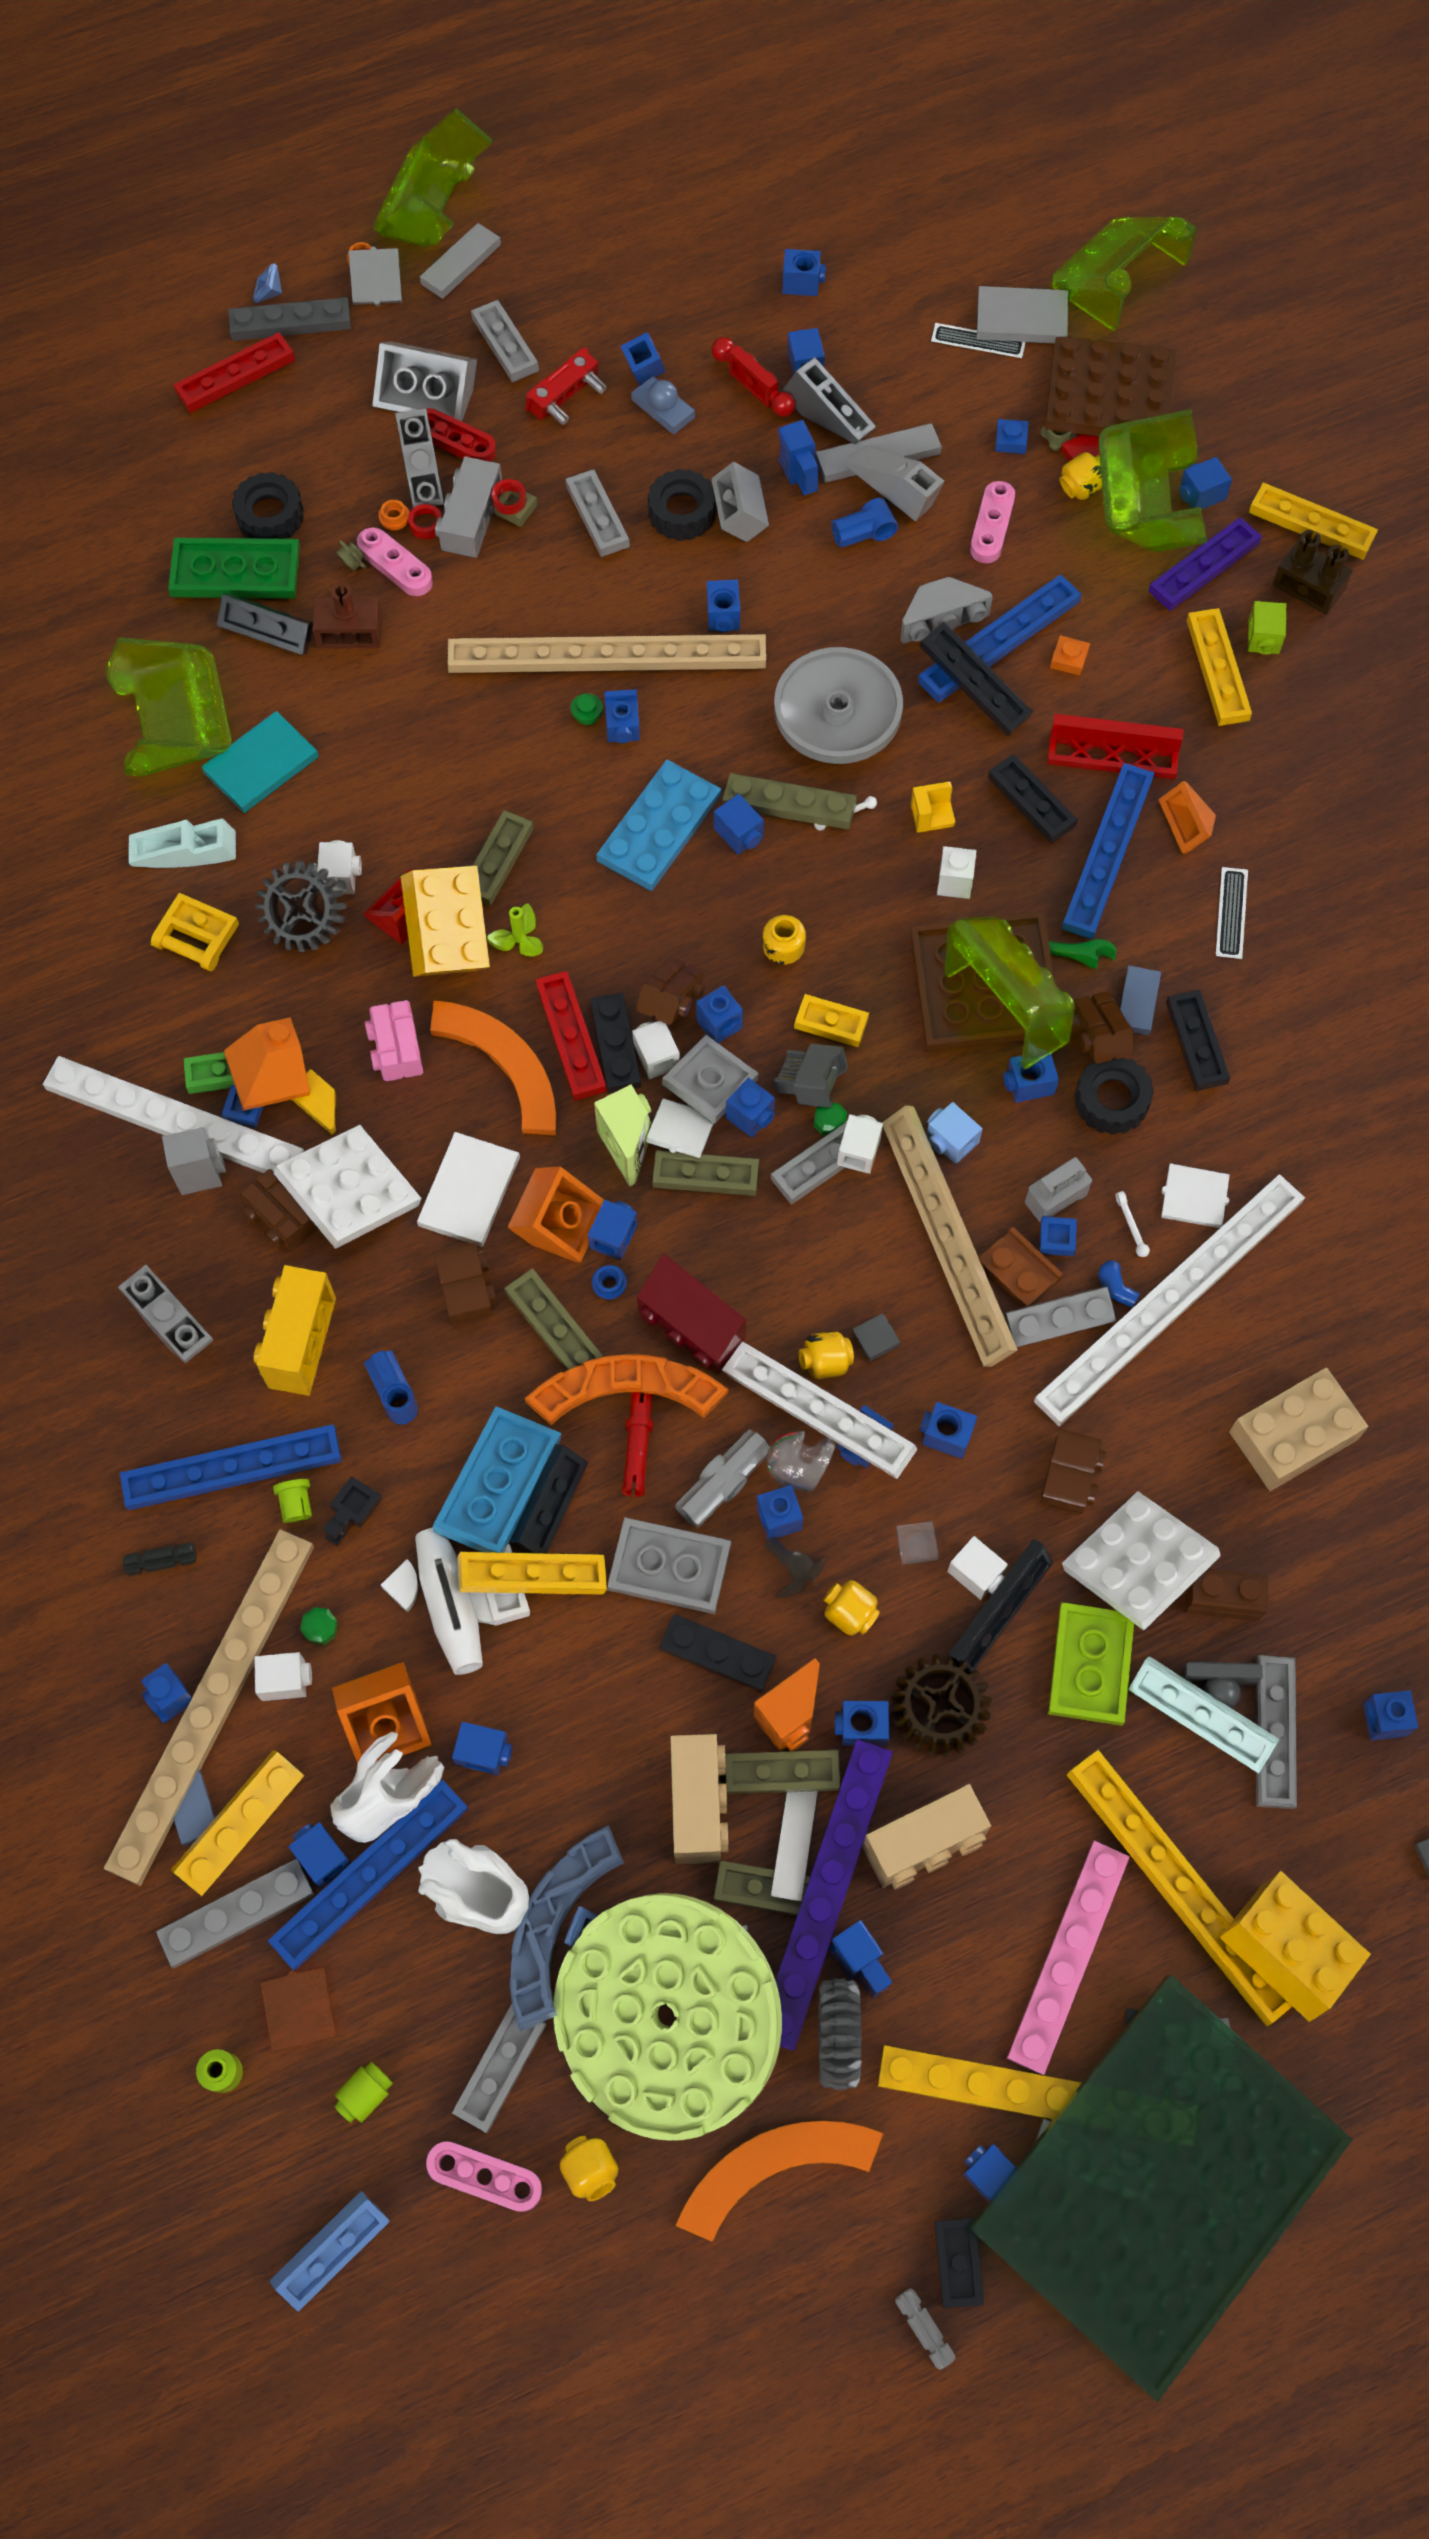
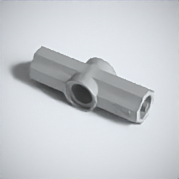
M749 1429L723 1456L721 1454L716 1456L702 1471L699 1477L700 1480L675 1504V1509L682 1518L698 1529L724 1501L726 1503L731 1501L745 1486L748 1480L747 1477L768 1457L767 1453L770 1446L766 1440L757 1432Z

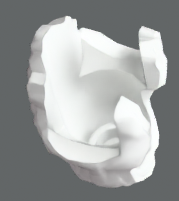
M390 1732L379 1737L360 1758L353 1782L330 1804L333 1824L343 1834L357 1842L366 1843L375 1840L398 1819L406 1816L414 1808H417L420 1801L440 1782L444 1766L438 1761L437 1756H427L410 1770L407 1768L391 1769L399 1762L403 1752L395 1749L391 1754L385 1753L378 1761L377 1759L397 1740L398 1734Z
M457 1839L441 1842L436 1848L428 1851L423 1861L424 1864L419 1867L422 1876L418 1891L436 1903L435 1911L445 1921L476 1927L494 1934H507L514 1931L521 1924L529 1905L528 1888L523 1880L495 1852L485 1845H475L473 1848H469Z

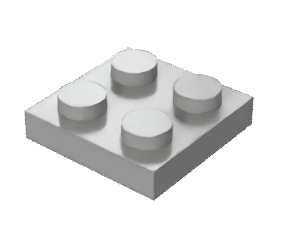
M705 1035L663 1077L662 1085L715 1124L726 1113V1100L748 1077L756 1083L759 1073Z

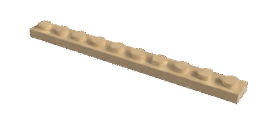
M765 634L448 639L449 673L766 669Z
M281 1529L277 1533L104 1867L106 1871L136 1885H142L174 1822V1817L198 1770H201L255 1664L254 1656H259L302 1573L314 1549L313 1543Z

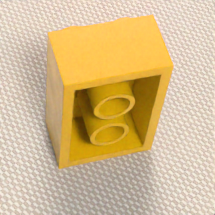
M477 866L412 870L402 875L401 883L413 977L471 972L490 967Z
M284 1265L282 1276H277L274 1281L273 1297H275L273 1308L268 1309L265 1313L263 1329L266 1332L263 1343L258 1342L255 1348L254 1363H256L260 1375H262L268 1388L310 1396L336 1296L326 1273Z
M1279 1871L1259 1887L1220 1936L1235 1953L1309 2022L1331 2009L1371 1955L1282 1871Z

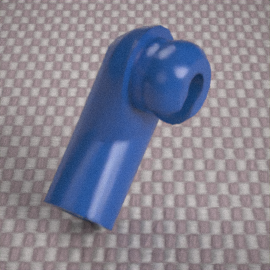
M1113 1260L1106 1261L1100 1266L1098 1272L1101 1287H1108L1111 1299L1133 1309L1140 1293L1123 1285L1120 1273L1121 1266L1118 1262Z

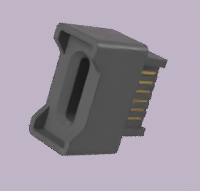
M811 1043L807 1052L787 1050V1057L781 1071L774 1080L777 1092L796 1095L798 1104L831 1108L833 1105V1100L830 1098L832 1088L837 1077L846 1073L848 1068L844 1048Z

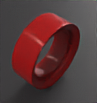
M505 479L496 483L492 489L494 508L499 513L505 515H513L522 511L527 502L524 486L514 479ZM507 491H513L520 495L519 501L512 505L502 504L499 502L498 497Z
M421 504L414 507L408 515L411 533L423 540L437 537L435 534L437 520L434 525L427 528L417 526L414 521L422 514L433 515L438 520L439 517L442 518L440 510L430 504Z

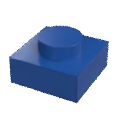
M998 419L995 452L1026 454L1028 421Z
M231 1085L221 1115L224 1119L257 1128L264 1106L243 1111L235 1085Z
M1042 1216L1040 1221L1039 1252L1050 1255L1074 1256L1076 1252L1077 1219Z

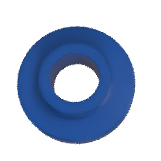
M603 1266L592 1277V1288L596 1295L602 1299H616L626 1290V1275L616 1266ZM609 1279L616 1282L612 1288H606L603 1283Z

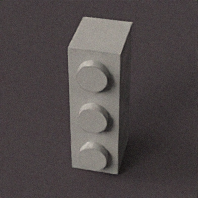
M464 457L461 468H456L453 477L454 488L452 493H447L445 498L443 518L439 517L436 523L435 534L440 539L442 551L478 557L494 511L492 489L496 483L502 480L500 464Z

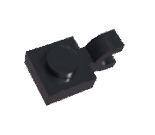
M351 1476L330 1503L331 1510L336 1512V1514L323 1528V1532L326 1533L325 1539L338 1546L345 1537L351 1523L361 1528L382 1501L381 1495Z

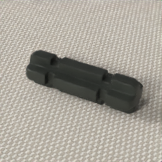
M193 1543L179 1544L176 1549L173 1546L144 1551L143 1555H140L138 1552L127 1554L123 1559L124 1571L126 1575L132 1576L141 1574L142 1570L153 1572L174 1568L177 1563H180L181 1566L194 1564L197 1559L196 1549Z

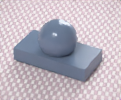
M652 376L631 393V400L673 435L695 418V410L678 397L677 389L670 381L657 380Z

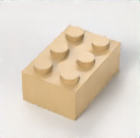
M1326 1367L1238 1418L1229 1433L1268 1490L1272 1491L1359 1440L1369 1426Z
M717 1734L671 1736L675 1864L720 1863L721 1852H728V1822L720 1823V1814L727 1813L726 1784H719L718 1776L725 1775V1745H717Z
M968 1784L867 1834L862 1848L882 1888L892 1885L893 1889L896 1890L914 1881L917 1871L926 1867L928 1873L933 1872L948 1864V1859L952 1857L951 1854L960 1850L962 1856H965L982 1847V1843L986 1841L985 1836L991 1828V1824L971 1785Z

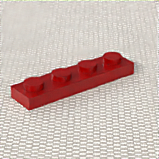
M278 332L173 384L179 399L189 413H192L296 361L295 355L288 343Z
M568 971L535 979L543 1009L574 1101L607 1092L606 1083Z

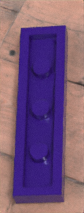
M1239 517L1153 581L1149 586L1148 592L1171 611L1258 546L1262 536Z

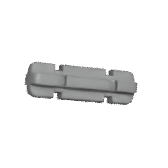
M911 2288L905 2290L897 2296L895 2302L902 2314L908 2316L907 2322L924 2349L930 2351L929 2357L935 2367L939 2370L944 2369L955 2360V2354L948 2343L944 2344L942 2341L944 2337L926 2308H921V2300L916 2292Z

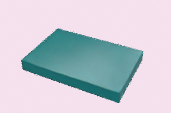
M276 711L201 768L203 773L243 813H246L319 758L318 751Z

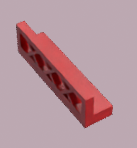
M1054 713L1050 731L1047 764L1120 773L1125 762L1119 755L1124 752H1133L1139 760L1133 764H1126L1154 772V777L1175 780L1184 729ZM1056 743L1070 745L1075 752L1069 756L1055 754ZM1092 748H1099L1107 756L1101 760L1093 759L1087 752ZM1157 755L1171 757L1170 768L1157 767L1151 759Z

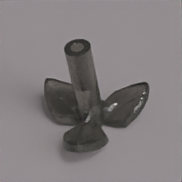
M771 1537L765 1544V1548L790 1572L793 1578L792 1583L776 1594V1597L779 1599L788 1598L803 1592L806 1588V1582L808 1580L814 1582L823 1570L826 1560L825 1556H821L813 1565V1560L808 1555L794 1550L789 1551L776 1537Z

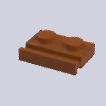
M1014 1227L979 1257L984 1272L1022 1308L1034 1305L1063 1276V1273Z

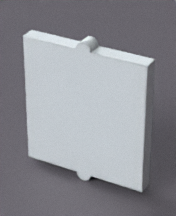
M662 1099L647 1135L646 1142L667 1148L672 1153L677 1151L700 1158L714 1123L689 1104L683 1105Z
M1169 1164L1166 1186L1161 1191L1164 1195L1161 1218L1221 1228L1225 1206L1230 1201L1227 1197L1230 1174Z

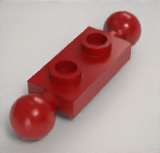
M720 337L714 341L711 348L713 357L719 362H728L729 373L767 408L772 407L774 413L780 417L790 416L794 412L796 407L794 397L789 392L778 391L779 384L775 375L770 371L767 372L752 354L746 353L739 345L735 347L733 341L727 337Z

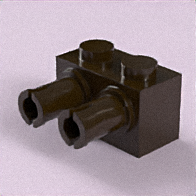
M1306 530L1301 534L1300 541L1296 542L1279 565L1273 586L1327 615L1345 591L1353 571L1344 565L1349 553L1344 548L1340 556L1339 552L1342 546L1334 545L1329 548L1327 556L1317 551L1321 541L1319 533H1316L1314 539L1311 540L1314 530Z

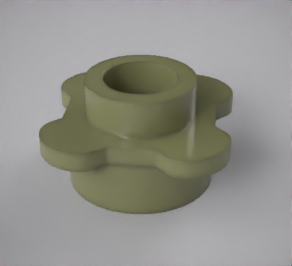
M1045 426L1041 429V436L1048 440L1049 448L1055 451L1061 449L1062 443L1077 437L1075 433L1045 430Z
M340 539L338 542L342 547L336 552L338 557L353 572L359 566L365 569L366 566L361 561L364 554L352 542L346 545Z

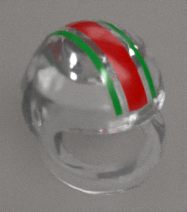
M796 1430L783 1433L774 1440L768 1450L766 1461L769 1473L781 1487L792 1485L794 1491L812 1492L831 1460L836 1443L829 1437H825L815 1446L809 1447L803 1444L804 1431Z

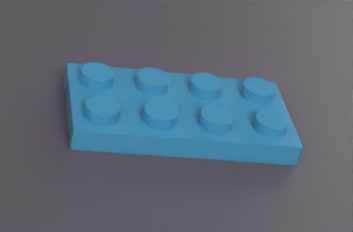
M666 759L596 854L597 862L642 887L653 891L721 797V788Z
M496 1406L433 1524V1532L481 1552L504 1553L555 1444H559L561 1440V1432Z

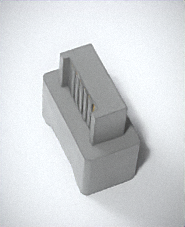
M1075 1157L1029 1186L1025 1204L1039 1222L1042 1216L1053 1217L1075 1201L1085 1198L1090 1189L1092 1178Z

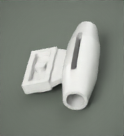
M433 1528L423 1530L415 1536L419 1579L435 1635L454 1674L463 1675L474 1672L483 1666L478 1622L497 1626L530 1616L525 1593L459 1592L457 1555L449 1539L433 1532ZM510 1544L507 1545L504 1553H512Z

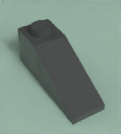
M815 357L798 369L781 391L789 392L796 401L795 409L801 416L855 444L876 428L875 424Z

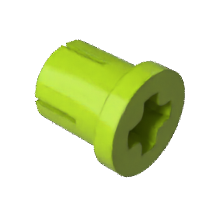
M308 1479L290 1480L273 1486L274 1495L279 1497L284 1523L303 1521L312 1517L307 1492L310 1489Z

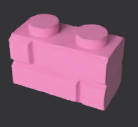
M404 1000L391 1003L390 1005L383 1004L371 1007L369 1009L371 1020L365 1021L368 1040H375L377 1050L370 1051L374 1071L381 1070L383 1080L385 1081L402 1079L404 1076L407 1078L422 1075L424 1072L410 1002Z

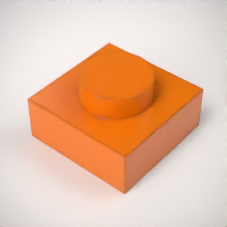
M1060 635L1050 668L1081 676L1090 643Z

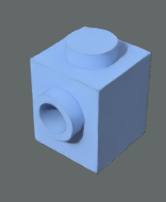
M954 1102L944 1110L938 1108L927 1121L929 1124L927 1138L931 1148L938 1154H945L954 1164H957L980 1143L983 1128Z

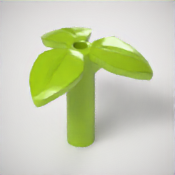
M528 903L521 908L512 907L510 909L509 916L512 932L500 929L487 936V941L490 945L503 951H509L516 943H519L520 954L524 956H537L543 952L544 948L539 938L526 936L536 927L535 914Z

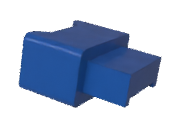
M800 420L780 427L778 429V436L780 439L781 457L778 458V461L790 485L798 483L803 496L818 491V465L815 461V443L804 421Z
M862 1920L832 1939L833 1945H830L828 1949L849 1981L858 1977L871 1999L884 1992L893 1983L879 1963L884 1953Z

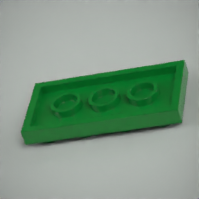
M174 538L168 587L170 597L222 598V594L229 593L241 598L296 599L300 558L299 539Z

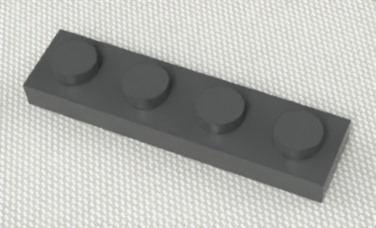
M348 297L228 309L232 341L267 338L278 332L282 336L351 329Z

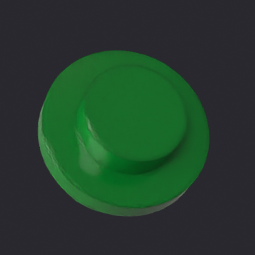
M589 693L580 694L571 703L572 716L583 725L594 724L602 715L603 704L596 695Z

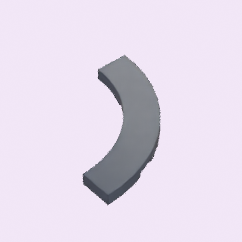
M609 1825L574 1845L551 1871L548 1870L531 1894L528 1910L521 1924L516 1928L511 1949L510 1993L514 2015L520 2031L557 2016L551 1991L550 1969L552 1953L560 1927L576 1900L589 1886L610 1870L624 1864Z

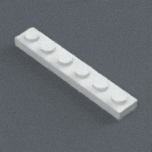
M743 1341L722 1369L728 1377L898 1479L918 1450L915 1444Z

